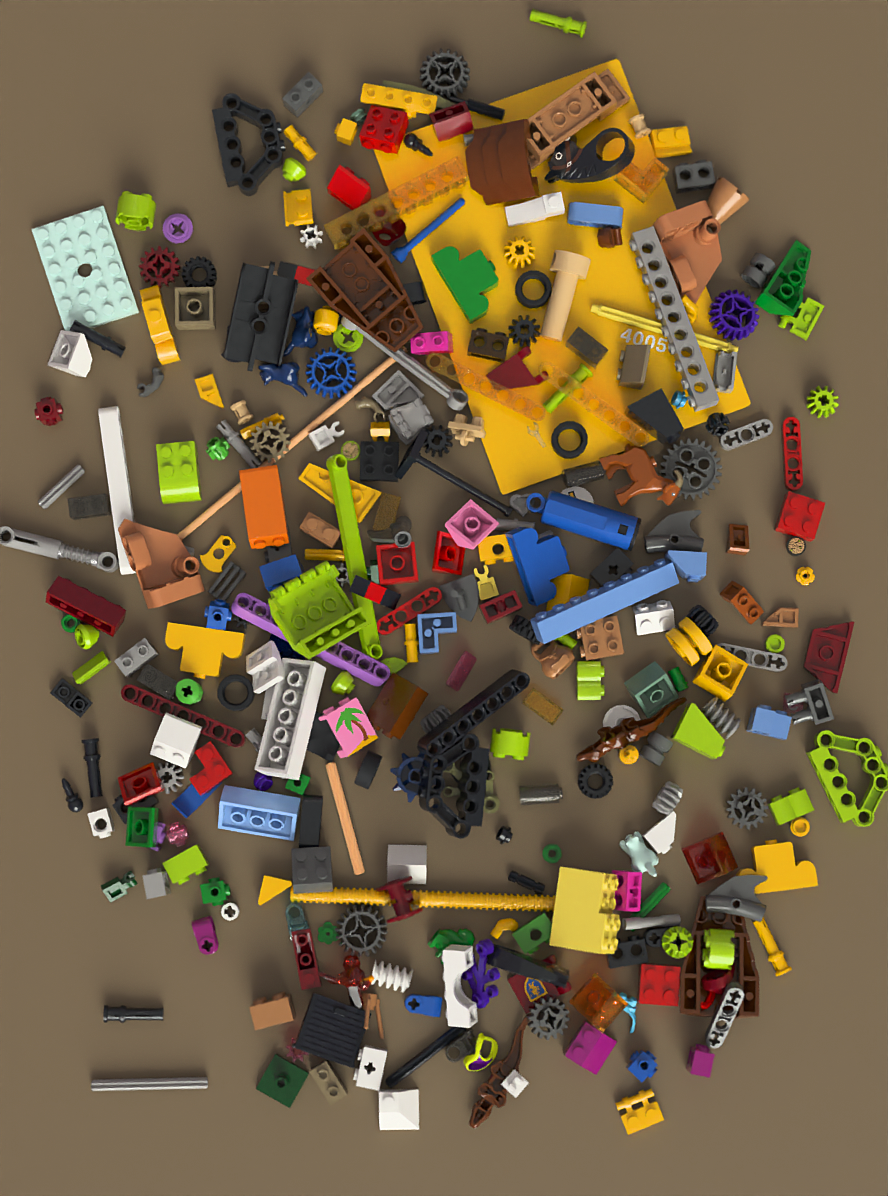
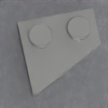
M397 370L372 395V398L385 411L424 397V394L400 370Z

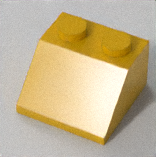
M715 644L713 650L710 651L699 667L692 682L725 702L734 694L748 663Z

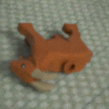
M627 444L624 453L599 458L608 480L613 478L616 471L627 470L632 481L630 484L614 491L621 507L630 498L638 494L661 491L663 494L657 500H662L666 505L670 506L682 488L683 477L678 470H674L677 476L676 481L657 475L654 469L657 467L653 456L649 457L646 450L638 445L630 446V444Z

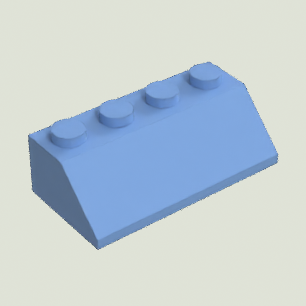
M224 785L219 805L218 828L294 841L301 798Z

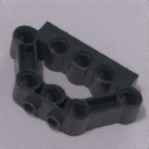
M229 93L222 100L223 108L212 110L227 186L239 185L244 195L252 196L257 192L258 186L267 176L283 163L282 152L286 150L284 140L279 139V133H282L280 122H276L274 113L271 110L258 108L241 100L237 94ZM231 102L237 103L234 108H229L228 105ZM233 116L260 127L262 130L261 140L266 150L263 156L246 174H243L246 165L243 157L240 155L242 146L237 137L238 126L232 118ZM264 118L271 119L268 124L262 123ZM228 125L234 126L232 131H226L225 127ZM268 136L274 137V140L271 142L265 141ZM231 143L237 144L235 149L228 148ZM271 154H277L278 158L275 160H270L269 156ZM235 161H240L241 165L239 167H233L232 163ZM247 181L253 182V185L249 188L243 186Z
M467 733L440 755H435L436 757L432 758L426 755L423 760V766L420 768L421 785L418 788V797L421 809L430 812L445 827L447 834L460 839L466 838L469 835L471 826L482 827L490 749L479 747L478 737L471 733ZM468 738L469 744L465 747L464 742ZM464 756L460 762L462 778L458 781L460 797L456 801L457 816L441 798V791L445 788L443 772L449 765ZM437 759L438 765L434 768L433 762ZM471 762H473L474 767L470 771L469 765ZM435 778L436 784L432 788L431 782ZM471 781L472 786L470 790H468L467 785ZM433 798L434 804L430 807L429 801ZM467 801L470 802V806L468 809L465 808V804ZM460 824V830L456 832V826Z

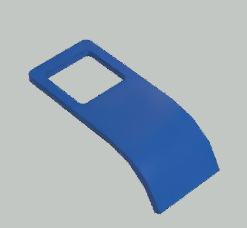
M222 782L209 793H205L202 796L199 795L193 784H191L171 804L187 818Z

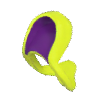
M480 1033L477 1036L475 1054L467 1055L463 1059L466 1069L469 1071H480L489 1066L496 1058L498 1052L496 1040ZM483 1040L492 1042L491 1052L487 1058L481 1057L480 1054Z

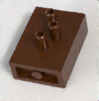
M393 672L366 716L375 730L380 731V729H383L382 734L390 739L394 736L400 740L410 723L414 720L428 693Z

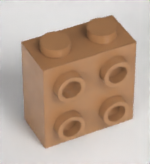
M617 616L601 618L576 630L577 639L581 638L582 646H579L581 658L584 657L585 661L624 654Z

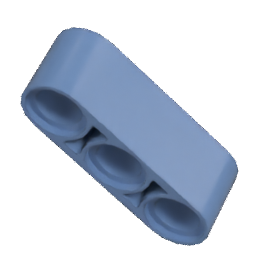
M571 202L569 203L567 223L597 228L612 226L613 228L620 227L621 229L624 209L618 206Z

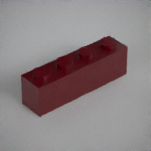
M58 575L47 591L46 603L94 626L114 637L124 622L126 610L120 605L107 601L104 597L90 592L85 587L72 583L67 578H62Z

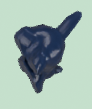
M308 306L291 315L296 320V327L292 333V341L285 349L283 357L288 356L294 347L313 348L318 342L317 334L312 330L315 313L314 311L310 312Z
M286 362L281 364V366L274 363L259 365L261 370L259 374L264 381V386L273 380H277L292 386L304 397H307L305 389L298 384L300 367L297 363Z

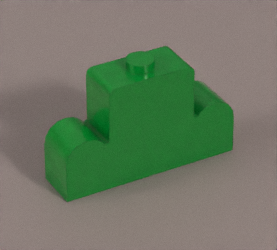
M452 246L445 247L431 255L432 263L468 322L471 324L486 315L489 302L483 295L496 288L499 281L494 272L496 269L492 261H487L481 250H477L459 260V252Z

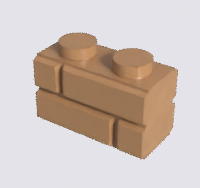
M308 512L299 527L302 532L325 544L330 549H334L341 538L339 529L311 512Z

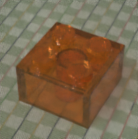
M596 973L589 978L569 1001L601 1033L607 1029L628 1005Z

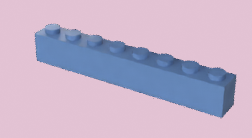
M664 558L658 559L650 566L638 568L635 573L624 574L617 581L606 582L599 589L588 590L587 594L581 597L575 596L569 600L570 602L557 604L552 607V610L537 613L534 618L530 619L536 639L543 644L548 643L679 584L673 562Z

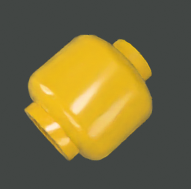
M323 306L317 309L314 314V329L317 330L318 334L331 335L337 330L339 314L330 306Z

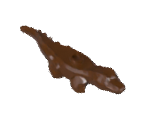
M686 697L670 702L650 718L636 721L634 717L621 720L618 726L600 728L597 731L600 739L576 755L577 761L589 760L597 762L612 749H623L628 744L638 741L643 736H647L653 730H657L658 726L664 722V719L673 710L683 705L687 701Z
M527 1015L515 1032L508 1055L490 1067L492 1075L487 1082L478 1088V1095H481L482 1098L472 1108L469 1126L472 1128H477L490 1116L494 1105L497 1108H501L506 1103L508 1091L501 1083L514 1069L519 1073L523 1034L530 1021Z

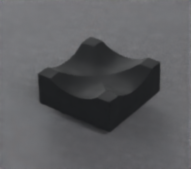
M361 441L360 481L398 482V478L394 475L399 467V442Z
M316 711L306 750L332 762L341 745L328 721L319 720V717L323 714Z

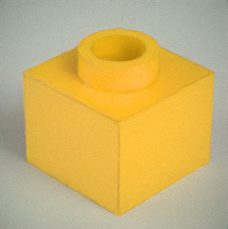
M343 118L341 124L338 123L335 129L337 141L351 146L358 130L357 123Z

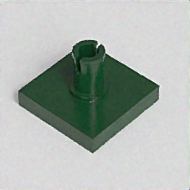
M275 1053L256 1089L290 1108L309 1072Z

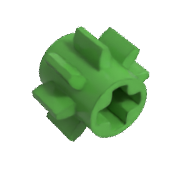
M214 437L208 441V449L205 451L212 460L215 458L223 460L228 456L230 445L223 437L221 439Z

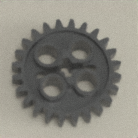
M688 438L687 444L680 440L679 447L674 443L673 451L667 449L670 455H663L666 462L660 464L662 467H665V469L660 470L661 474H666L663 478L676 481L677 478L673 476L674 470L680 469L684 472L683 485L677 498L684 494L685 500H687L688 496H691L694 501L695 495L702 499L703 492L709 495V488L715 490L713 483L719 484L720 481L716 477L722 476V473L717 470L721 469L722 465H717L721 458L714 457L717 451L710 452L712 445L706 448L705 441L699 445L698 439L691 443L690 438ZM688 452L692 455V459L690 461H683L681 455ZM706 460L709 462V467L703 470L698 466L699 462ZM678 461L687 467L694 465V470L706 474L707 477H702L693 471L689 474L687 468L676 465V462ZM692 478H699L701 484L698 487L692 486L690 484Z

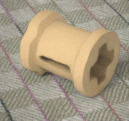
M638 114L628 121L633 126L636 139L643 138L651 133L650 128H647L644 121V114Z
M241 400L230 407L235 412L239 425L245 424L254 418L253 414H250L247 409L245 400Z

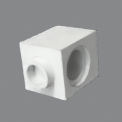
M106 808L88 813L93 836L99 835L100 839L111 836L110 832L115 831L110 809ZM101 818L107 823L106 828L103 830L97 825Z

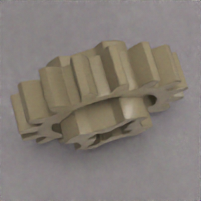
M270 421L269 426H266L262 422L261 429L258 426L255 427L257 433L251 432L254 439L249 440V442L254 443V446L250 449L257 451L254 455L255 457L261 455V461L267 458L268 463H270L271 458H274L277 462L279 455L283 458L285 457L283 451H289L286 445L291 444V442L286 441V438L290 435L283 433L286 429L285 427L279 429L280 423L273 426L272 421ZM269 429L276 430L280 435L275 436L271 434ZM263 432V440L257 443L259 434ZM269 436L271 439H279L273 443V447L261 445L267 441ZM283 441L281 450L277 452L278 442ZM260 449H268L271 455L264 454Z

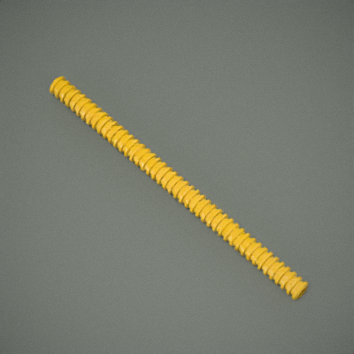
M293 885L290 889V900L292 903L294 901H297V903H300V901H303V903L315 901V903L321 902L322 904L328 902V904L340 902V904L346 903V905L352 903V905H355V903L367 905L369 903L371 906L373 904H376V906H379V904L391 906V904L396 903L395 899L390 900L386 889L376 892L374 888L362 890V888L356 889L355 887L349 889V887L346 889L334 887L333 892L294 894ZM413 890L414 901H411V905L413 907L419 905V907L425 906V908L431 906V908H434V906L446 908L448 906L450 909L452 907H455V909H458V907H461V909L473 907V909L479 908L480 910L482 908L486 910L488 908H491V910L497 908V910L504 909V911L510 909V911L513 909L525 911L527 909L528 912H531V910H534V912H537V910H540V912L552 910L554 912L556 895L544 897L543 895L537 896V894L531 896V894L519 896V894L513 895V893H510V895H507V893H504V895L492 893L490 895L488 892L486 894H483V892H480V894H477V892L465 894V892L459 893L458 891L456 893H452V891L450 893H446V891L440 893V891L434 892V890L428 892V890H425V892Z

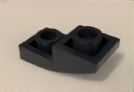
M63 678L50 692L51 695L80 718L93 703Z

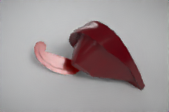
M733 963V966L731 965V970L716 969L702 977L703 988L708 990L709 993L705 1002L700 1003L701 1008H709L714 1002L716 993L718 995L723 994L726 986L733 979L735 963Z

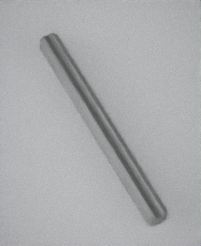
M207 1077L104 1079L91 1082L92 1091L199 1089L208 1087Z

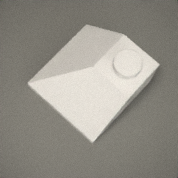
M61 330L48 366L76 376L86 377L90 371L92 357L85 335Z
M419 1089L379 1090L380 1130L419 1129Z

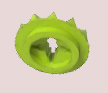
M340 324L333 334V341L341 351H346L347 353L355 352L362 345L363 335L357 330H348ZM352 333L354 342L347 341L344 344L345 337L343 334L349 335Z
M675 926L669 928L664 933L662 946L669 956L682 958L687 956L692 950L694 941L691 933L685 928ZM677 933L679 939L686 942L680 944L679 951L676 944H670V942L676 940Z

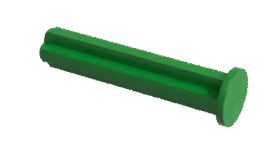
M664 882L661 883L640 905V911H635L629 918H645L670 892V887Z

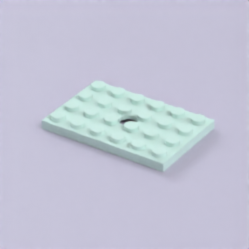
M104 206L32 229L65 331L70 330L75 320L89 328H94L139 313ZM86 263L92 266L90 276L82 277L78 274L80 265Z

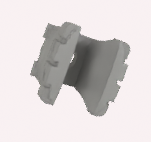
M420 398L407 405L391 409L390 415H388L393 430L405 445L411 443L421 430L429 428L434 422L428 408Z

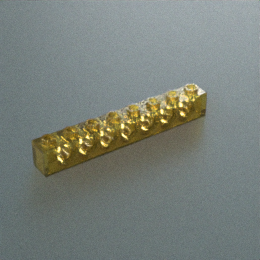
M457 156L323 225L324 231L335 250L338 248L340 250L344 249L349 245V240L363 228L368 233L371 231L377 232L383 228L384 224L398 221L403 214L409 215L415 212L417 207L421 205L427 206L432 203L434 198L438 196L444 197L454 188H462L467 184L469 175ZM449 175L452 177V180L445 182L442 178ZM428 184H433L436 188L429 191L425 187ZM411 193H417L419 197L417 199H411L409 198V195ZM399 201L402 203V206L394 208L392 204ZM378 210L385 211V215L382 217L376 216L375 213ZM361 219H367L369 221L368 224L364 226L360 225L358 222ZM345 227L352 229L349 234L342 233V230Z

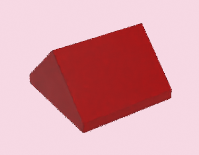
M437 531L432 572L462 576L465 547L457 546L450 533Z
M153 762L117 778L125 805L130 806L165 790Z

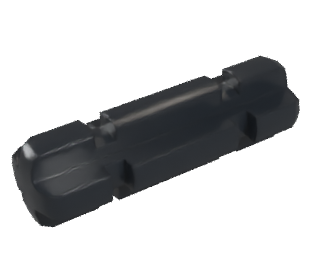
M515 871L510 872L508 876L509 881L517 882L518 885L529 890L533 889L536 893H543L545 889L544 884L536 883L535 880L522 874L520 876Z

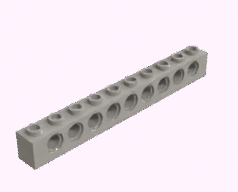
M652 226L633 232L629 240V246L631 251H635L636 265L642 270L643 283L645 286H648L650 291L648 292L651 303L654 302L655 315L657 320H661L662 334L668 339V350L671 355H674L676 371L680 372L682 387L684 390H687L689 395L687 397L690 407L694 408L695 412L716 406L719 402L718 394L655 228ZM648 248L651 252L645 253L642 249ZM649 265H655L657 270H651ZM661 282L664 285V287L659 288L655 285V283ZM667 299L670 301V304L665 305L661 300ZM668 317H675L677 322L669 321ZM675 334H681L684 339H677ZM687 351L690 357H684L681 352ZM692 368L696 370L697 374H690L688 372V369ZM694 387H702L703 392H697Z

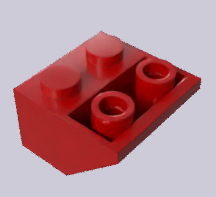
M339 165L327 187L328 194L358 215L371 199L370 184L362 177L360 179L357 178L349 167L345 166L344 168Z

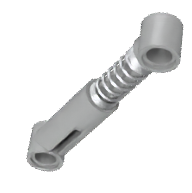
M8 526L0 527V544L5 547L54 559L66 557L67 560L70 558L72 561L86 562L87 565L90 563L92 566L108 573L115 572L119 567V559L111 552H89V549L85 551L84 548L81 550L79 547H69V545L63 544L61 540L13 529ZM6 532H10V540L3 541V535ZM18 538L34 542V545L18 541ZM112 558L113 564L110 567H105V559Z

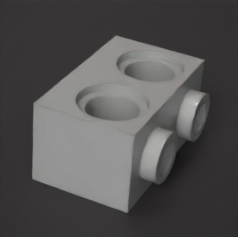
M143 638L114 662L123 674L129 678L157 657L159 653L147 638Z
M157 868L148 870L147 875H143L147 899L171 894L167 871Z

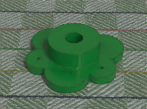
M325 922L323 927L318 928L320 933L318 940L328 945L332 941H337L336 936L339 935L335 931L337 926H332L330 922Z

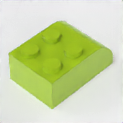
M195 441L156 444L159 485L163 504L202 501L197 444Z

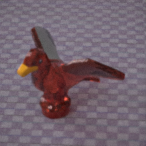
M348 955L344 958L343 967L345 970L338 975H330L319 971L318 975L327 979L331 984L346 986L350 1005L359 1009L364 1005L361 990L365 991L370 987L374 976L370 975L366 978L365 972L359 969L361 964L359 958L356 955Z

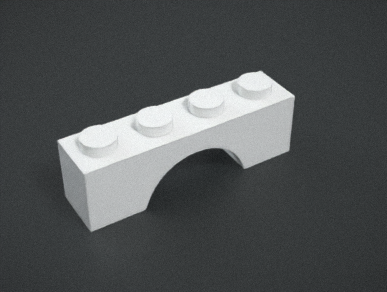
M451 944L442 952V962H444L443 980L445 981L446 989L444 998L447 1003L446 1018L448 1019V1026L470 1028L478 1022L476 1002L470 1000L463 992L461 976L464 971L474 965L473 947Z

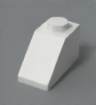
M674 811L666 815L642 835L657 854L661 852L665 854L672 848L670 844L674 842L676 813Z

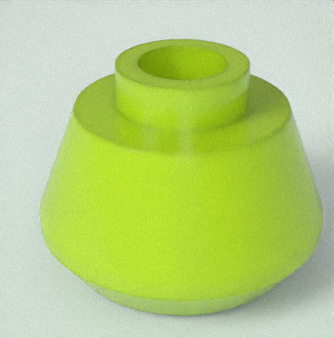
M291 157L285 159L282 172L286 180L289 182L298 181L306 176V168L300 162Z
M79 624L76 627L75 639L81 648L87 650L97 643L99 638L97 628L87 624Z
M342 671L331 686L332 692L343 696L346 693L349 695L355 687L351 674L348 671Z

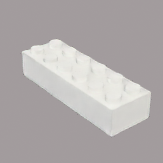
M282 658L284 679L275 685L254 770L268 776L299 780L326 667L315 661Z

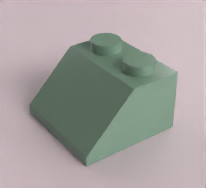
M656 661L624 682L628 692L647 718L652 717L664 706L679 697L666 672Z

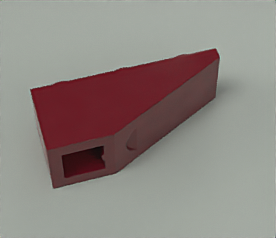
M311 928L292 931L291 935L301 990L321 987V976H319L320 971Z

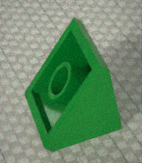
M128 807L126 846L156 847L159 808Z

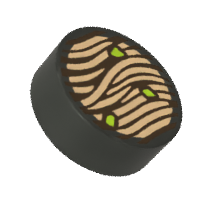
M798 536L790 538L786 543V550L792 556H799L806 549L805 541Z

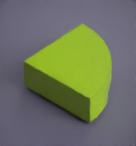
M389 657L381 661V663L388 666L391 674L393 672L397 674L407 665L403 659L397 657Z

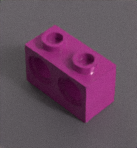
M696 1044V1047L690 1046L687 1071L693 1075L710 1078L715 1054L706 1045Z

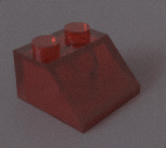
M723 831L681 849L697 885L726 875L738 868Z

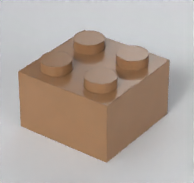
M285 991L274 994L268 1000L266 996L257 998L249 1007L255 1030L289 1022L296 1017L291 994H285Z

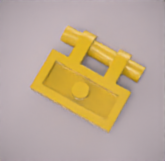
M652 1089L638 1091V1094L629 1098L626 1096L622 1098V1101L615 1103L618 1111L626 1108L627 1113L620 1115L628 1135L664 1120L657 1101L648 1102L647 1098L654 1096ZM642 1101L643 1106L632 1109L631 1105Z

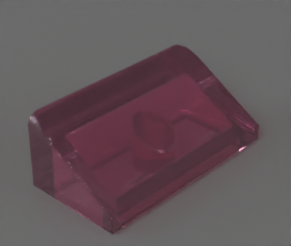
M464 651L448 678L446 685L455 691H459L477 659L469 652Z

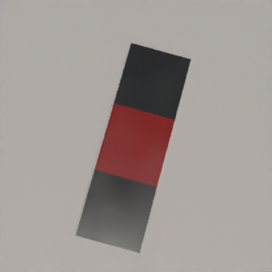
M280 261L277 273L278 276L296 279L300 284L312 286L306 278L315 270Z
M357 575L349 589L350 592L392 610H395L401 594Z

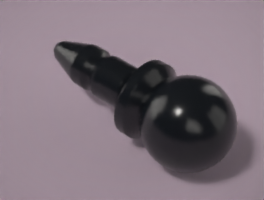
M409 133L404 137V144L407 148H412L413 151L419 150L427 156H433L431 150L423 145L422 140L418 139L415 134Z
M63 778L62 787L68 796L65 799L68 802V808L72 812H80L83 809V801L78 798V793H74L70 783Z

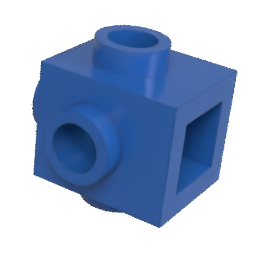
M215 599L210 602V606H206L204 617L208 618L206 628L226 630L227 621H231L232 610H229L230 603H226L222 599Z
M641 1049L639 1052L635 1051L629 1058L630 1063L626 1068L643 1082L647 1077L651 1078L656 1073L658 1064L655 1062L656 1057L649 1050L645 1053ZM646 1062L645 1066L641 1067V1063Z

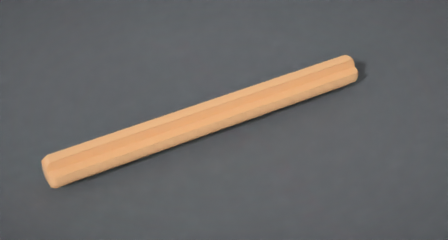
M330 762L326 764V770L354 874H363L365 870L335 762Z

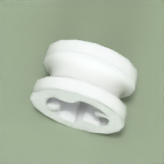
M235 903L225 904L221 909L223 918L230 921L237 918L239 907ZM228 906H232V909L236 911L235 914H232L233 917H229L227 913L225 914V909H228Z

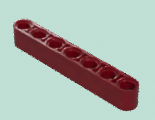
M125 685L121 690V696L125 701L162 717L165 714L161 708L165 703H168L171 706L169 712L171 715L179 717L182 711H187L189 717L186 721L196 725L199 719H205L206 726L201 729L200 733L229 746L240 748L246 743V736L243 732L135 685ZM133 688L136 693L132 699H129L126 695L127 690ZM147 696H152L153 703L150 706L144 704V699ZM217 726H222L224 729V734L221 737H217L214 734ZM238 733L241 735L242 741L235 745L232 742V737Z

